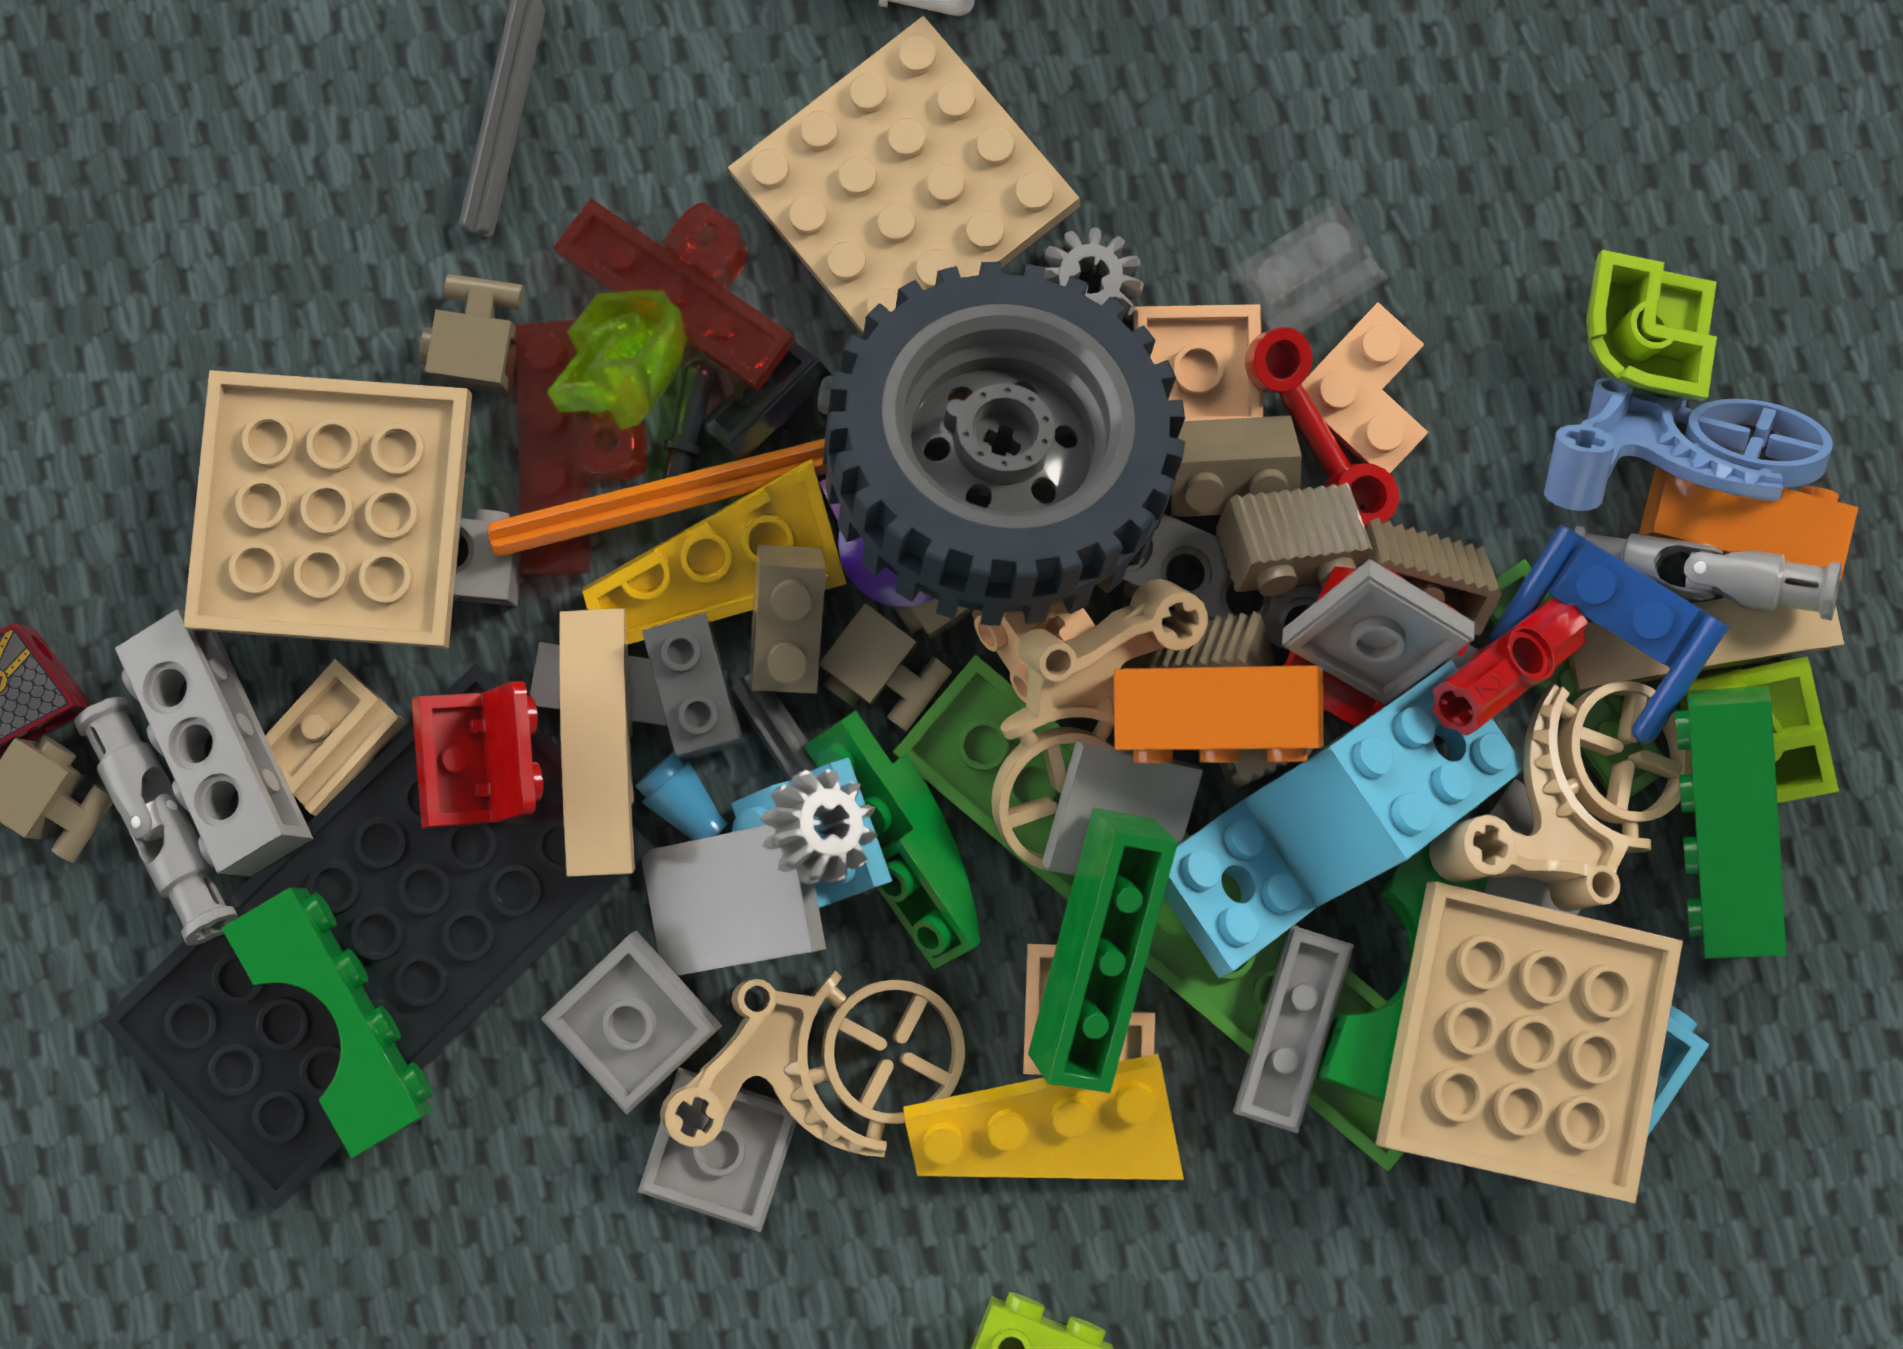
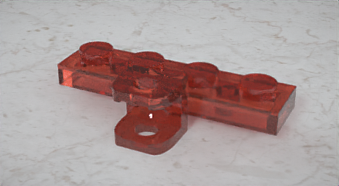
M590 198L553 247L558 256L741 381L759 391L795 343L792 333L728 291L743 270L748 259V248L746 243L741 240L739 226L708 204L698 203L689 208L680 217L662 241L665 246L664 248Z
M578 320L516 324L520 515L589 498L588 480L591 482L627 481L642 476L648 469L647 429L645 425L620 409H586L584 325ZM619 439L617 446L610 451L612 443ZM590 535L521 551L522 575L527 577L591 574Z

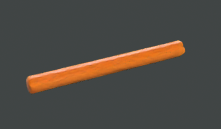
M825 438L497 520L487 526L490 546L494 555L501 557L749 494L812 459L816 476L827 474L828 466L823 464Z

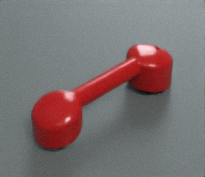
M1278 327L1259 334L1251 342L1246 352L1245 369L1248 379L1257 389L1265 393L1279 394L1329 477L1325 488L1332 484L1338 487L1345 482L1350 485L1364 527H1367L1371 520L1378 517L1381 523L1387 522L1395 514L1399 504V488L1394 477L1386 469L1375 464L1360 463L1351 465L1302 384L1312 367V351L1307 339L1301 332L1289 327Z

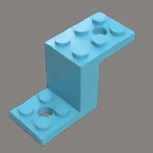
M1452 660L1430 673L1356 727L1308 756V761L1297 762L1276 775L1177 845L1164 898L1218 978L1233 972L1318 906L1410 858L1523 771V762L1493 719H1490L1472 734L1464 736L1457 730L1444 728L1432 711L1435 702L1432 689L1458 670ZM1435 734L1440 736L1448 745L1450 761L1443 758L1436 750L1433 741ZM1223 873L1230 875L1238 883L1241 890L1240 903L1231 900L1224 892L1221 883Z

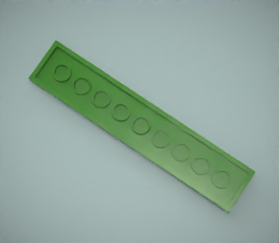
M975 655L897 746L893 754L900 758L907 753L925 781L1068 901L1075 875L1047 871L1027 863L1005 843L996 828L991 803L994 782L1005 759L1021 743L1019 738L1006 739L1000 727L1006 718L1025 708L1026 703L1018 697L1008 681ZM1052 721L1037 727L1033 731L1037 734L1041 731L1061 726ZM1075 743L1059 745L1066 774ZM1043 752L1033 757L1020 771L1010 793L1008 808L1042 796H1049L1058 805L1061 793L1050 784ZM1056 813L1012 828L1020 844L1029 850L1044 854ZM1186 831L1183 841L1190 837V835ZM1223 873L1221 883L1224 892L1231 900L1240 903L1241 890L1238 883L1230 875ZM1163 897L1145 967L1250 1055L1287 930L1233 972L1218 978ZM1347 968L1307 1104L1384 1170L1389 1172L1404 1152L1376 1145L1384 1104L1316 1079L1336 1017L1366 1014L1387 1002Z

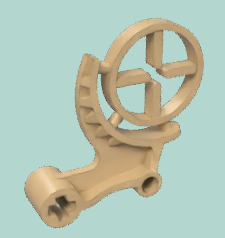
M1163 579L1150 580L1137 589L1129 606L1112 612L1097 626L1077 637L1062 641L1049 631L1033 629L1021 638L1018 651L1021 659L1028 665L1026 707L1006 718L1000 727L1006 739L1019 738L1021 743L1008 755L1000 767L994 782L991 803L993 819L1000 836L1027 863L1047 870L1042 865L1044 854L1029 850L1020 844L1012 828L1054 814L1058 805L1049 796H1042L1008 808L1010 793L1020 771L1033 757L1043 752L1050 784L1061 793L1066 778V770L1060 744L1075 743L1076 740L1112 747L1106 740L1115 726L1114 669H1121L1122 665L1129 659L1162 648L1177 651L1188 649L1197 644L1206 631L1208 612L1203 602L1195 595L1170 581ZM1174 605V606H1175L1174 611H1170V612H1169V609H1168V608H1169L1170 606ZM1167 617L1168 622L1162 624V619ZM1084 717L1099 720L1092 733L1073 727L1052 728L1037 734L1033 731L1046 723L1064 718Z
M1617 681L1585 692L1571 705L1566 701L1569 692L1565 688H1559L1555 684L1548 686L1531 716L1523 752L1524 782L1530 807L1534 815L1533 831L1529 836L1514 832L1505 821L1491 815H1483L1454 823L1430 843L1429 856L1433 868L1442 878L1455 883L1488 876L1494 878L1527 877L1550 884L1549 893L1552 902L1557 908L1566 912L1612 903L1620 892V882L1616 872L1624 854L1651 851V840L1639 838L1638 823L1660 818L1670 812L1681 800L1679 774H1692L1691 750H1677L1675 711L1677 710H1674L1662 728L1668 743L1670 759L1647 750L1629 754L1628 760L1615 763L1612 766L1607 797L1605 799L1593 786L1585 771L1580 747L1609 756L1622 752L1625 745L1638 742L1632 735L1631 728L1656 690L1638 682ZM1606 695L1624 696L1617 739L1583 727L1589 710L1598 700ZM1560 717H1562L1563 721L1561 723L1558 737V724ZM1635 767L1668 779L1659 799L1642 812L1627 810ZM1586 810L1606 822L1622 825V834L1602 825Z
M836 970L832 971L818 985L811 996L775 991L772 985L765 980L753 979L743 981L732 992L731 1001L737 1014L744 1018L727 1044L701 1068L699 1074L686 1086L675 1089L666 1097L660 1111L661 1124L666 1134L676 1142L689 1147L704 1146L713 1141L720 1133L724 1118L742 1084L752 1076H760L771 1084L776 1096L791 1117L815 1137L848 1152L865 1156L884 1157L887 1141L882 1140L885 1123H905L904 1111L884 1113L872 1110L894 1065L891 1060H880L859 1101L853 1098L841 1082L835 1065L834 1045L838 1030L875 1050H884L887 1042L881 1036L845 1018L846 1014L862 999L877 992L899 990L914 994L893 1034V1040L896 1043L902 1044L908 1041L927 1002L933 1006L944 1020L951 1039L952 1054L948 1072L909 1052H904L899 1057L901 1064L941 1085L936 1093L926 1102L949 1097L959 1082L965 1060V1043L961 1026L950 1006L939 995L920 984L910 981H878L865 985L848 996L836 987L842 978ZM751 987L759 989L763 996V1003L756 1011L748 1009L744 1001L745 993ZM826 999L836 1009L830 1016L823 1034L821 1045L822 1066L809 1070L807 1058L809 1033L814 1017L822 1002ZM828 1081L832 1091L845 1106L856 1114L870 1119L866 1137L853 1132L835 1119L821 1102L813 1085ZM698 1097L703 1100L700 1111L708 1117L707 1123L702 1130L692 1126L689 1134L682 1133L680 1130L683 1126V1120L675 1115L677 1107L682 1101L692 1105L694 1098Z

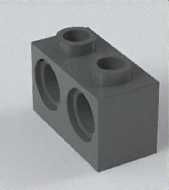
M706 613L642 630L676 757L684 762L745 745L712 622Z

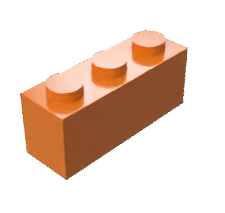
M1656 467L1639 534L1709 544L1722 550L1723 555L1731 552L1754 550L1782 554L1785 556L1786 562L1827 567L1830 562L1842 563L1841 581L1858 507L1838 502V493L1814 486H1803L1800 488V491L1783 488L1781 497L1777 501L1750 499L1689 482Z
M1322 667L1114 669L1115 750H1133V763H1173V749H1200V762H1240V749H1267V762L1308 761V748L1324 747Z

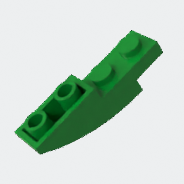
M854 711L803 747L818 768L834 761L849 758L858 784H861L860 791L865 804L876 807L870 819L875 833L878 834L877 839L892 879L891 882L877 888L933 969H936L972 950L981 942L969 881L945 818L909 755L906 753L891 763L857 711Z

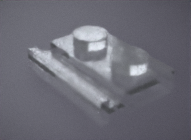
M1339 202L1233 267L1231 272L1252 305H1260V317L1270 330L1278 327H1289L1302 334L1378 287L1388 278L1384 269L1381 270L1373 259L1372 251Z

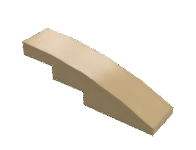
M1727 598L1693 603L1730 627L1701 671L1760 663L1773 657L1831 650L1844 645L1836 606L1833 619L1830 621L1821 619L1819 612L1778 606L1775 612L1741 607L1737 603L1727 600ZM1595 622L1587 623L1585 627L1587 642L1568 657L1575 692L1591 690L1617 681L1640 683L1662 680L1670 670L1666 665L1661 664Z
M625 608L561 611L559 666L560 730L567 877L633 873L635 870L631 805L634 802L630 743V738L633 736L626 611Z

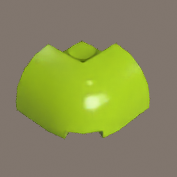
M1606 250L1599 252L1595 260L1586 326L1589 351L1608 377L1635 390L1695 402L1706 400L1709 395L1717 336L1709 335L1717 282L1663 271L1665 262Z
M1808 656L1742 670L1741 665L1732 666L1705 674L1694 680L1688 690L1754 686L1769 687L1772 701L1777 803L1839 792ZM1687 692L1680 701L1682 711L1688 710Z

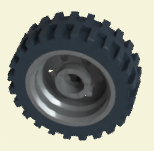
M1001 261L981 262L979 275L961 278L957 266L938 270L935 286L924 291L918 282L913 280L898 289L896 306L892 312L882 304H878L866 315L863 339L856 335L850 336L842 352L840 372H834L829 400L823 464L828 465L825 489L829 504L840 503L838 528L846 542H851L859 537L863 539L865 543L862 563L874 576L887 567L898 576L895 589L897 594L910 602H913L919 591L938 599L936 614L955 619L959 606L982 611L980 625L1000 626L1004 612L1023 611L1025 623L1028 625L1046 622L1050 606L1056 603L1063 602L1069 614L1087 607L1093 588L1097 584L1105 593L1112 591L1122 582L1129 561L1139 564L1147 552L1155 529H1158L1176 482V475L1183 460L1185 441L1178 439L1185 421L1183 400H1168L1176 376L1169 361L1166 360L1154 364L1150 358L1156 341L1145 326H1141L1133 332L1122 323L1126 308L1111 296L1103 305L1086 297L1087 282L1071 275L1066 286L1044 280L1046 267L1026 264L1025 273L1022 276L1002 274ZM955 392L970 394L965 401L959 399L948 400V397ZM1070 433L1075 438L1077 445L1073 448H1064L1057 442ZM925 455H926V456H929V457H931V458H933V459H935V460H937V461H931V460L927 459V458L925 457ZM979 494L988 497L986 502L987 508L971 503L978 500ZM1037 500H1041V501L1047 502L1048 504H1042V503L1038 502Z

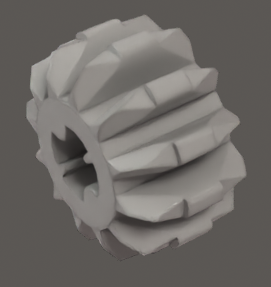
M1096 227L1090 230L1088 244L1082 245L1078 235L1074 231L1065 233L1064 245L1067 252L1053 246H1049L1046 249L1044 258L1052 268L1045 269L1044 280L1066 286L1070 275L1079 279L1080 272L1092 271V279L1097 274L1102 276L1099 292L1090 294L1086 290L1085 296L1100 305H1103L1111 296L1126 308L1123 318L1130 319L1132 317L1135 307L1127 297L1140 296L1144 284L1137 278L1130 277L1139 269L1140 260L1138 256H1127L1118 259L1125 244L1124 239L1117 236L1111 240L1107 248L1101 246V230Z
M804 771L793 776L791 786L783 784L775 788L771 797L777 808L764 811L760 820L768 826L775 828V835L765 839L762 847L767 850H774L780 847L783 855L779 860L777 870L786 873L798 867L800 883L812 884L818 882L821 876L825 881L833 883L845 878L847 868L855 869L861 867L868 860L861 846L873 843L878 834L865 827L863 819L871 816L876 807L869 804L858 807L855 799L861 784L850 782L840 787L837 771H824L817 778L812 772ZM815 816L823 823L824 828L817 831L824 834L823 838H820L814 829V826L820 824V821L813 820Z

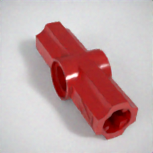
M1555 597L1546 601L1501 637L1473 653L1466 664L1433 688L1435 702L1432 711L1444 728H1452L1464 736L1472 734L1525 691L1549 678L1556 666L1587 642L1585 627L1588 621L1575 604H1565Z

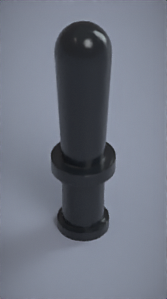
M693 361L684 371L672 438L664 440L663 449L668 452L662 479L689 473L693 458L700 457L702 448L696 444L715 380L714 370L706 361Z

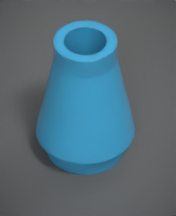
M674 752L653 767L635 785L644 796L641 800L642 804L692 841L716 836L728 824L719 814L690 761L687 760L683 763L676 757Z

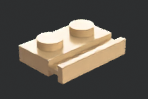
M334 659L265 736L293 796L305 806L304 808L310 814L317 816L330 801L374 760L407 722L387 706V703L345 664Z

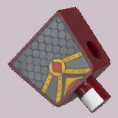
M19 623L0 629L1 759L14 738L36 741L42 736L74 721L79 713L91 706L90 701L37 630Z

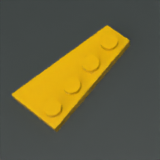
M812 459L583 587L582 591L587 609L625 608L627 644L643 641L642 630L702 613H706L710 621H715L753 610L757 544L821 548L826 567L824 590L845 585V576Z
M1158 1054L1119 1061L1111 1093L1048 1084L1043 1077L903 1107L904 1120L917 1176L1184 1180Z

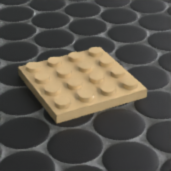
M924 16L728 167L734 180L862 335L864 334L866 315L878 304H882L892 312L896 306L898 289L916 280L924 291L935 286L938 270L957 266L961 278L979 275L981 262L1001 261L1002 268L1080 207L1079 196Z
M209 370L183 627L196 631L449 649L472 393L467 388Z
M1427 882L1376 1145L1636 1203L1683 941L1449 884Z

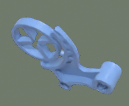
M1601 378L1595 382L1587 419L1581 425H1568L1556 431L1544 495L1547 500L1565 509L1576 511L1596 509L1603 502L1607 480L1618 459L1623 456H1635L1645 459L1679 478L1723 493L1750 499L1777 501L1781 497L1783 488L1806 485L1824 475L1833 442L1829 433L1818 422L1798 411L1781 405L1750 399H1721L1704 403L1692 410L1686 407L1687 400L1670 396L1667 399L1645 396L1633 392L1632 387L1612 378ZM1679 422L1687 425L1685 436L1676 427ZM1740 425L1756 426L1754 436L1751 437L1748 446L1750 429ZM1771 430H1773V431H1776V432L1785 434V435H1787V436H1789V437H1785V436H1781V435H1777V434H1771V435L1769 436V434H1770ZM1768 437L1765 455L1781 461L1759 459L1762 447L1765 446ZM1721 446L1728 447V448H1732V449H1736V450H1745V453H1744V455H1741V454L1732 452V451H1730V450H1728V449H1725V448H1723V447H1721Z

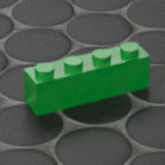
M1754 686L1688 690V710L1675 711L1677 750H1691L1692 774H1679L1682 813H1695L1696 836L1683 837L1686 876L1699 875L1700 898L1687 899L1690 937H1703L1705 959L1787 956L1772 701L1769 687Z
M1094 807L1092 809L1028 1055L1048 1084L1111 1093L1178 841L1153 818Z

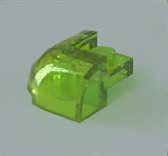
M638 290L596 294L567 331L578 353L548 390V394L558 412L589 411L591 413H599L610 410L620 430L638 425L651 411L678 374L688 342L680 308L669 302L664 291Z

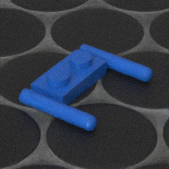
M1560 524L1489 634L1488 643L1490 644L1536 610L1547 592L1565 604H1575L1584 616L1670 668L1631 728L1635 739L1642 743H1652L1730 627L1593 542L1585 539L1575 531Z

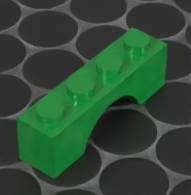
M1431 842L1404 862L1388 869L1378 894L1397 914L1407 934L1409 963L1405 978L1397 992L1381 1007L1366 1014L1336 1017L1316 1079L1383 1104L1427 882H1440L1485 893L1488 877L1455 883L1442 878L1433 868L1429 856Z
M290 887L222 927V930L253 985L286 983L301 987L321 1000L332 1014L340 1036V1061L333 1081L319 1099V1102L350 1157L353 1158L368 1152L432 1114L433 1110L427 1099L433 1096V1091L419 1066L414 1062L407 1065L396 1047L395 1042L400 1040L401 1036L391 1015L381 1005L374 1008L362 986L368 983L369 980L361 962L350 949L342 952L330 929L336 926V920L328 904L317 892L310 895L307 888Z

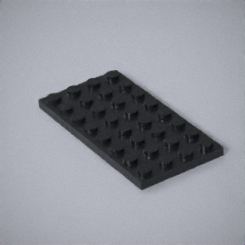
M476 663L443 695L483 693L500 685L480 664ZM412 723L330 801L317 816L307 823L313 837L312 840L254 874L225 901L226 906L234 907L239 918L290 887L307 888L310 895L316 892L319 893L335 917L336 926L330 930L342 952L350 949L357 956L366 971L369 981L362 987L374 1008L380 1005L383 1006L394 1020L401 1039L396 1041L395 1045L407 1065L412 1062L416 1063L422 1071L627 875L609 874L567 877L561 748L538 724L535 734L530 737L532 761L539 764L542 772L543 792L540 801L536 802L533 814L499 823L422 828L414 724ZM632 823L636 866L655 846ZM224 933L197 945H186L185 941H183L99 1021L274 1210L281 1208L344 1147L319 1102V1099L333 1081L340 1061V1036L332 1014L321 1000L301 987L286 983L253 985Z

